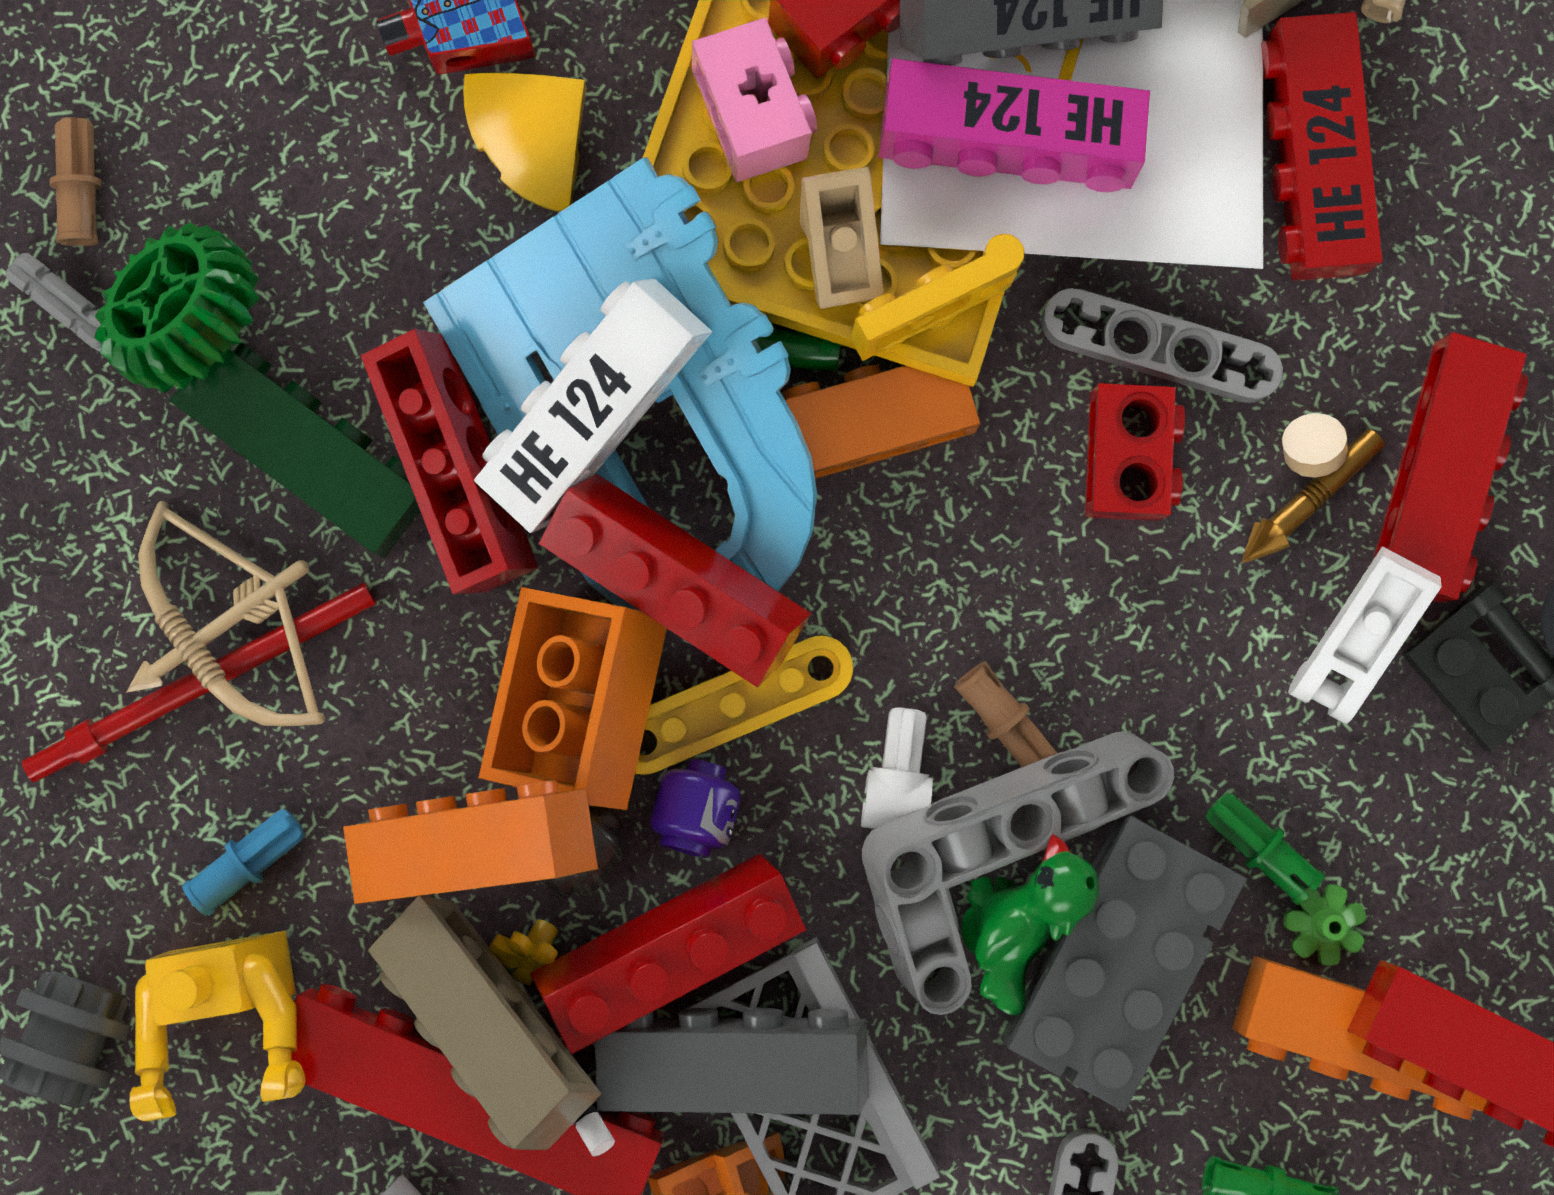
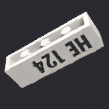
M655 278L634 281L632 284L625 281L607 297L600 309L605 318L591 335L587 331L583 332L566 348L560 358V361L565 365L563 370L551 384L548 381H544L530 393L521 406V410L526 416L513 432L507 429L500 433L489 444L482 455L487 464L474 481L529 533L548 526L566 490L593 476L713 332Z

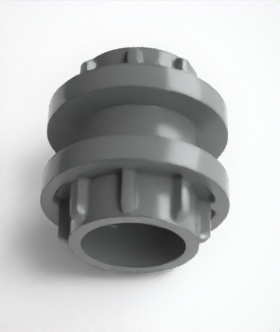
M54 970L42 973L34 992L22 988L16 1005L33 1011L21 1040L8 1036H2L0 1039V1054L6 1057L0 1071L3 1084L68 1107L79 1108L86 1106L94 1088L107 1089L113 1075L111 1071L96 1066L107 1038L110 1037L126 1042L132 1026L122 1022L129 1004L125 995Z

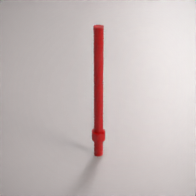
M364 582L294 618L293 622L299 643L302 644L376 605L377 602L367 583ZM281 625L216 659V663L226 673V680L229 682L290 650L284 626ZM191 672L95 723L91 719H87L64 732V739L22 760L23 769L28 778L35 783L76 761L86 764L107 753L108 744L210 691L203 688L202 682H199L197 676Z

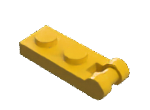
M1002 233L995 235L988 241L983 256L953 270L950 264L937 267L917 281L916 285L918 288L898 298H895L894 294L889 292L866 303L858 311L860 316L855 319L850 338L862 361L1007 290L1013 283L1024 259L1022 243L1011 234Z

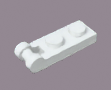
M1382 546L1308 661H1305L1299 668L1289 687V695L1304 703H1308L1312 699L1328 707L1329 716L1344 724H1348L1441 589V577ZM1332 669L1349 679L1340 686L1326 677Z

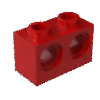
M1098 383L1090 392L1085 517L1161 521L1171 515V506H1179L1182 496L1183 477L1181 468H1173L1174 443L1182 442L1185 427V410L1183 405H1175L1176 387ZM1137 407L1148 414L1151 420L1149 436L1136 437L1125 429L1122 422V414L1125 408ZM1134 469L1146 477L1149 483V493L1144 501H1134L1124 495L1120 488V476L1123 470Z

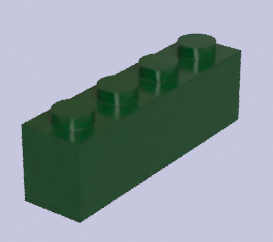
M242 342L234 351L230 349L226 351L225 364L216 361L210 366L205 380L193 376L187 388L184 390L178 388L169 399L172 404L375 555L385 559L420 513V508L403 464L398 458L392 455L387 463L383 464L366 451L373 440L347 420L341 418L335 427L315 413L322 404L320 400L293 380H290L287 386L282 389L265 376L272 365Z

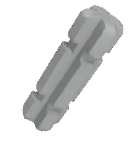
M22 253L17 256L14 262L7 268V280L28 296L31 295L30 298L68 329H71L73 332L77 331L76 335L90 347L100 351L102 344L94 337L97 328L101 325L95 318L99 309L95 310L96 306L59 276H56L53 272L50 273L49 268L29 253Z

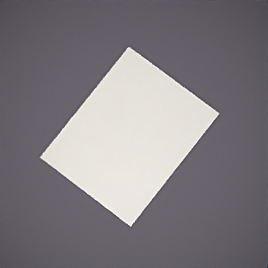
M1163 0L1162 28L1138 31V38L1128 42H1107L1101 40L1099 36L1084 38L1071 81L1150 90L1145 163L1132 188H1122L1114 192H1098L1088 188L1085 183L1058 180L1052 184H1034L1024 180L1020 175L994 172L988 176L977 177L966 175L956 167L930 164L925 168L912 169L899 166L891 159H883L880 244L984 251L992 237L1004 233L1011 234L1019 239L1023 245L1024 254L1263 269V56L1261 49L1263 27L1246 38L1238 33L1241 4L1245 0ZM900 27L888 33L886 83L892 58L923 62L922 58L900 45ZM1041 44L1021 47V55L1029 62L1032 73L1026 71L1023 64L1015 57L992 59L984 56L983 52L962 55V62L952 66L1058 79L1067 50H1049L1043 48Z

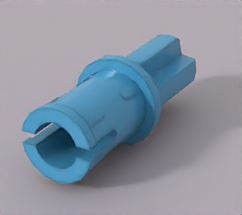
M286 809L278 810L238 843L234 840L226 843V852L190 881L187 880L182 884L185 895L199 912L205 916H210L215 912L216 908L250 881L254 884L263 880L262 872L303 840L305 834L302 825Z

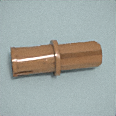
M61 118L55 125L56 176L51 177L49 180V186L56 189V243H61V245L65 246L98 244L96 190L102 188V180L95 177L94 127L90 120L84 118Z
M986 661L976 665L954 685L958 693L973 707L982 718L981 720L989 728L986 735L990 740L998 738L1021 767L1057 754L1055 749L1026 715L1030 710L1025 702L1019 704L1012 694L998 680L999 678Z

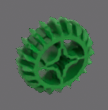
M188 222L179 230L169 226L164 230L160 240L151 237L147 238L144 249L138 254L129 253V263L122 271L114 272L117 279L112 288L103 291L101 294L106 301V305L100 308L95 315V318L101 325L97 328L94 336L102 344L100 354L108 359V363L118 370L122 376L133 384H140L146 389L155 388L165 393L173 386L184 390L190 385L193 376L205 380L210 366L216 361L225 364L226 351L232 344H241L238 334L242 327L254 321L248 310L259 300V296L253 290L257 285L259 277L251 268L252 262L245 256V252L232 240L228 239L220 231H214L207 225L199 228Z

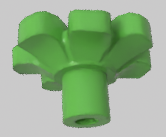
M1327 885L1324 889L1323 897L1320 896L1317 890L1313 891L1309 886H1306L1304 890L1309 894V897L1299 904L1302 910L1289 909L1284 913V927L1287 930L1299 932L1291 941L1290 947L1296 955L1304 959L1310 957L1317 950V960L1321 965H1337L1340 961L1339 948L1352 953H1357L1362 948L1364 938L1360 933L1353 930V926L1364 923L1366 920L1365 910L1358 903L1344 905L1347 899V890L1339 885Z

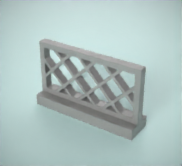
M817 936L794 948V951L682 1009H716L720 1006L739 1012L759 1008L757 1004L764 983L789 970L801 993L794 1018L802 1017L806 1004L810 1011L826 1008L843 1009L848 1011V1019H860ZM755 988L750 1005L733 1000ZM868 1033L869 1098L858 1117L854 1134L819 1123L820 1114H812L809 1120L793 1114L755 1113L763 1116L758 1132L749 1113H731L774 1195H796L801 1177L837 1188L835 1195H844L845 1191L857 1195H897L912 1186H915L917 1190L940 1178L937 1165ZM770 1119L807 1130L797 1164L769 1154L764 1144V1138ZM866 1120L878 1141L862 1136ZM814 1132L850 1143L840 1177L804 1166ZM858 1146L885 1154L896 1176L874 1188L849 1181ZM778 1170L793 1174L789 1190Z

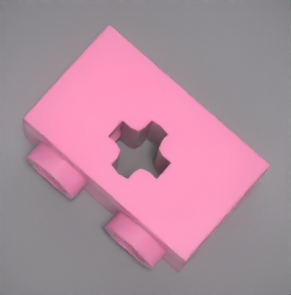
M766 17L692 41V71L735 182L737 183L808 159L811 134L817 132L815 113L806 94L797 97L790 76L795 74L791 52L783 37L774 39Z

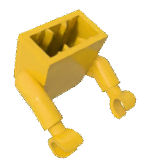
M286 931L167 951L146 960V974L138 980L135 987V1074L140 1076L141 1086L131 1089L130 1109L137 1119L152 1121L176 1115L174 1100L163 1082L164 1073L169 1071L168 1024L239 1013L253 1008L257 1009L263 1020V1049L268 1051L269 1065L265 1070L260 1092L262 1101L292 1098L301 1092L305 1086V1074L302 1066L297 1061H291L292 1052L297 1050V1009L291 997L296 994Z

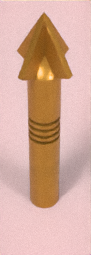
M1366 429L1348 446L1346 460L1338 470L1326 476L1315 477L1313 481H1310L1304 489L1296 494L1270 520L1263 518L1261 523L1255 522L1242 558V563L1290 547L1287 537L1385 447L1383 439L1375 431Z

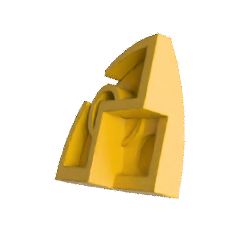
M519 73L465 74L463 88L464 108L470 133L478 151H485L492 163L501 172L500 180L513 192L539 207L560 213L572 205L580 155L578 143L587 90L585 80Z

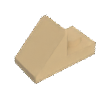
M862 167L803 177L799 219L800 226L808 238L815 298L820 309L872 300L884 294L870 169Z

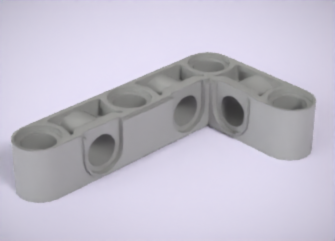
M1125 731L1116 732L1074 749L1054 754L943 798L930 806L884 823L870 832L862 847V861L875 902L876 918L887 943L896 976L922 1008L937 1015L952 1013L964 1004L969 997L972 987L971 975L959 936V925L949 888L1045 850L1052 834L1063 841H1067L1097 829L1110 821L1155 804L1165 797L1171 789L1174 780V767L1170 758L1133 733ZM1139 760L1136 770L1127 777L1130 767ZM1026 805L1022 816L1017 821L1010 823L1016 810ZM909 852L908 859L903 866L891 871L892 864L897 857ZM940 968L938 974L933 979L925 982L930 972Z

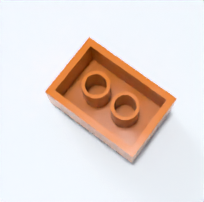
M521 587L478 778L512 787L557 779L559 793L586 788L588 805L627 810L667 628L638 610Z

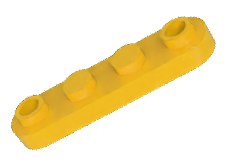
M814 636L794 644L781 666L758 688L733 671H729L651 704L645 730L654 733L657 739V746L651 754L642 755L639 753L635 774L646 775L658 772L839 695L848 686L853 674V662L849 651L841 642L832 637ZM817 656L828 658L833 666L832 675L824 681L815 680L808 671L809 662Z

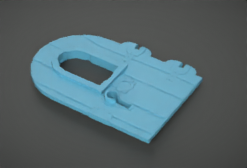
M648 157L642 158L423 302L499 435L507 429L511 432L514 431L526 416L521 410L523 402L536 387L545 381L531 355L536 352L539 353L553 380H555L565 367L560 358L566 348L583 332L587 331L591 335L605 318L600 309L607 297L625 281L632 284L634 281L655 278L713 331L656 401L660 403L674 395L717 473L727 480V491L735 513V519L730 540H725L715 551L778 592L799 566L814 528L817 488L811 453L797 420L780 392L788 382L791 372L788 360L789 354L781 341L763 351L761 350L756 340L760 337L769 336L774 330L766 314H762L756 306L744 302L735 305L730 304L708 265V262L717 251L719 242L715 230L717 227L708 212H701L694 220L688 221L684 212L698 204L701 199L693 185H689L682 177L672 174L658 177ZM615 449L595 474L600 475L648 507ZM582 573L588 583L614 605L640 611Z

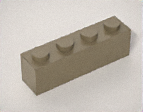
M424 895L418 896L368 949L371 956L382 969L379 974L382 983L395 996L405 1000L417 1017L414 1023L418 1032L430 1044L441 1049L453 1066L450 1072L456 1084L464 1092L479 1101L490 1116L488 1126L491 1132L507 1147L522 1150H548L601 1095L595 1084L454 902Z

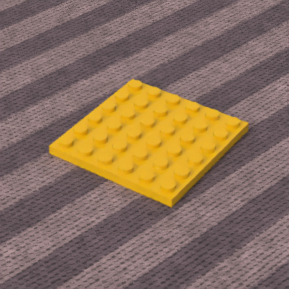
M698 0L643 158L648 157L658 177L668 174L679 176L695 188L701 201L685 211L684 214L688 221L691 222L699 213L708 212L717 228L715 230L719 242L716 254L708 262V265L731 305L742 302L754 305L762 314H766L771 323L856 349L850 339L855 319L860 316L858 313L860 308L871 300L822 309L817 304L808 238L800 226L799 219L803 177L862 167L870 169L884 294L892 292L895 298H898L918 288L916 285L917 281L931 270L946 264H950L953 270L983 256L984 252L880 244L883 158H878L887 77L888 33L881 30L866 42L864 51L853 63L842 70H838L834 66L818 79L810 73L790 50L795 74L790 76L797 97L804 94L807 95L817 121V132L811 134L808 159L736 183L692 71V41L765 17L768 22L770 0ZM771 29L774 39H778L779 36ZM1084 38L1080 39L1079 47L1067 50L1058 79L1071 81ZM1021 54L1016 56L1015 58L1023 64L1025 71L1032 73L1027 59ZM1004 292L874 356L974 387Z

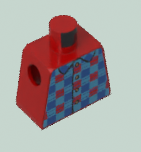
M408 0L411 8L376 20L389 56L424 45L437 74L505 64L536 57L517 0Z

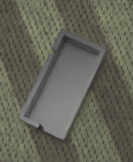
M1125 815L1115 820L1092 864L1099 879V896L1094 909L1087 917L1075 925L1070 935L1062 934L1061 938L1057 941L1052 939L1026 988V1007L1023 1013L1017 1016L1012 1015L1000 1038L1011 1051L1059 1077L1064 1074L1072 1084L1123 1112L1126 1111L1214 943L1203 937L1207 926L1219 931L1221 930L1247 880L1244 876L1130 815Z

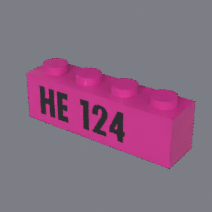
M892 58L885 87L878 158L891 159L899 166L912 169L925 168L930 164L956 167L966 175L977 177L988 176L994 172L1020 175L1024 180L1034 184H1052L1058 180L1085 183L1088 188L1098 192H1114L1122 188L1131 189L1145 163L1150 90Z

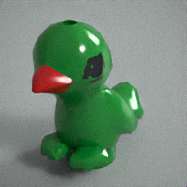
M1054 834L1049 839L1042 862L1035 870L1030 881L1025 885L1016 886L1014 880L996 877L994 891L991 879L981 876L979 879L971 880V890L966 897L972 906L967 909L963 916L962 936L967 948L976 955L979 968L985 970L979 989L980 995L992 1001L998 1009L1014 1016L1022 1014L1026 1007L1025 978L1027 966L1031 964L1042 950L1050 934L1051 938L1055 941L1059 940L1062 934L1070 935L1075 925L1087 917L1094 909L1099 896V879L1092 865L1088 861L1072 854L1066 842Z

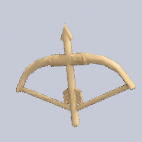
M158 502L138 553L142 590L155 616V622L159 624L166 637H169L168 639L173 644L174 649L151 665L148 661H143L126 693L162 686L163 681L161 677L184 661L192 669V673L197 676L198 681L202 682L203 688L208 689L228 709L237 715L263 726L322 724L325 721V716L318 712L284 590L309 571L308 563L304 560H298L278 575L273 576L169 510L167 502ZM164 519L254 575L233 590L234 606L198 632L193 631L186 618H183V614L179 612L178 607L169 603L157 576L155 544ZM260 580H262L263 582H265V584L262 585L261 587H260ZM276 597L277 602L271 601L270 599ZM279 610L308 713L278 714L248 701L226 680V673L216 663V659L212 657L206 645L242 619L260 624L264 619H267Z

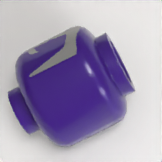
M690 759L687 770L671 769L663 774L650 817L652 829L662 836L660 846L695 857L709 858L711 850L723 849L728 845L739 809L741 793L735 785L724 780L726 768L710 762Z

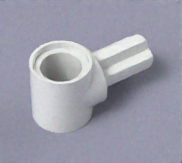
M900 707L890 710L882 768L872 767V770H868L865 785V793L867 794L866 802H863L861 827L875 829L884 823L931 805L933 779L929 778V774L920 773L927 721L925 712Z

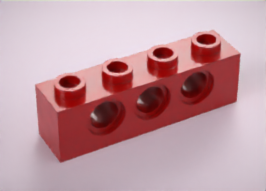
M413 329L360 355L452 594L486 593L539 569L523 526L474 481L487 464L482 455L489 446L490 441L462 369L443 336L434 332Z

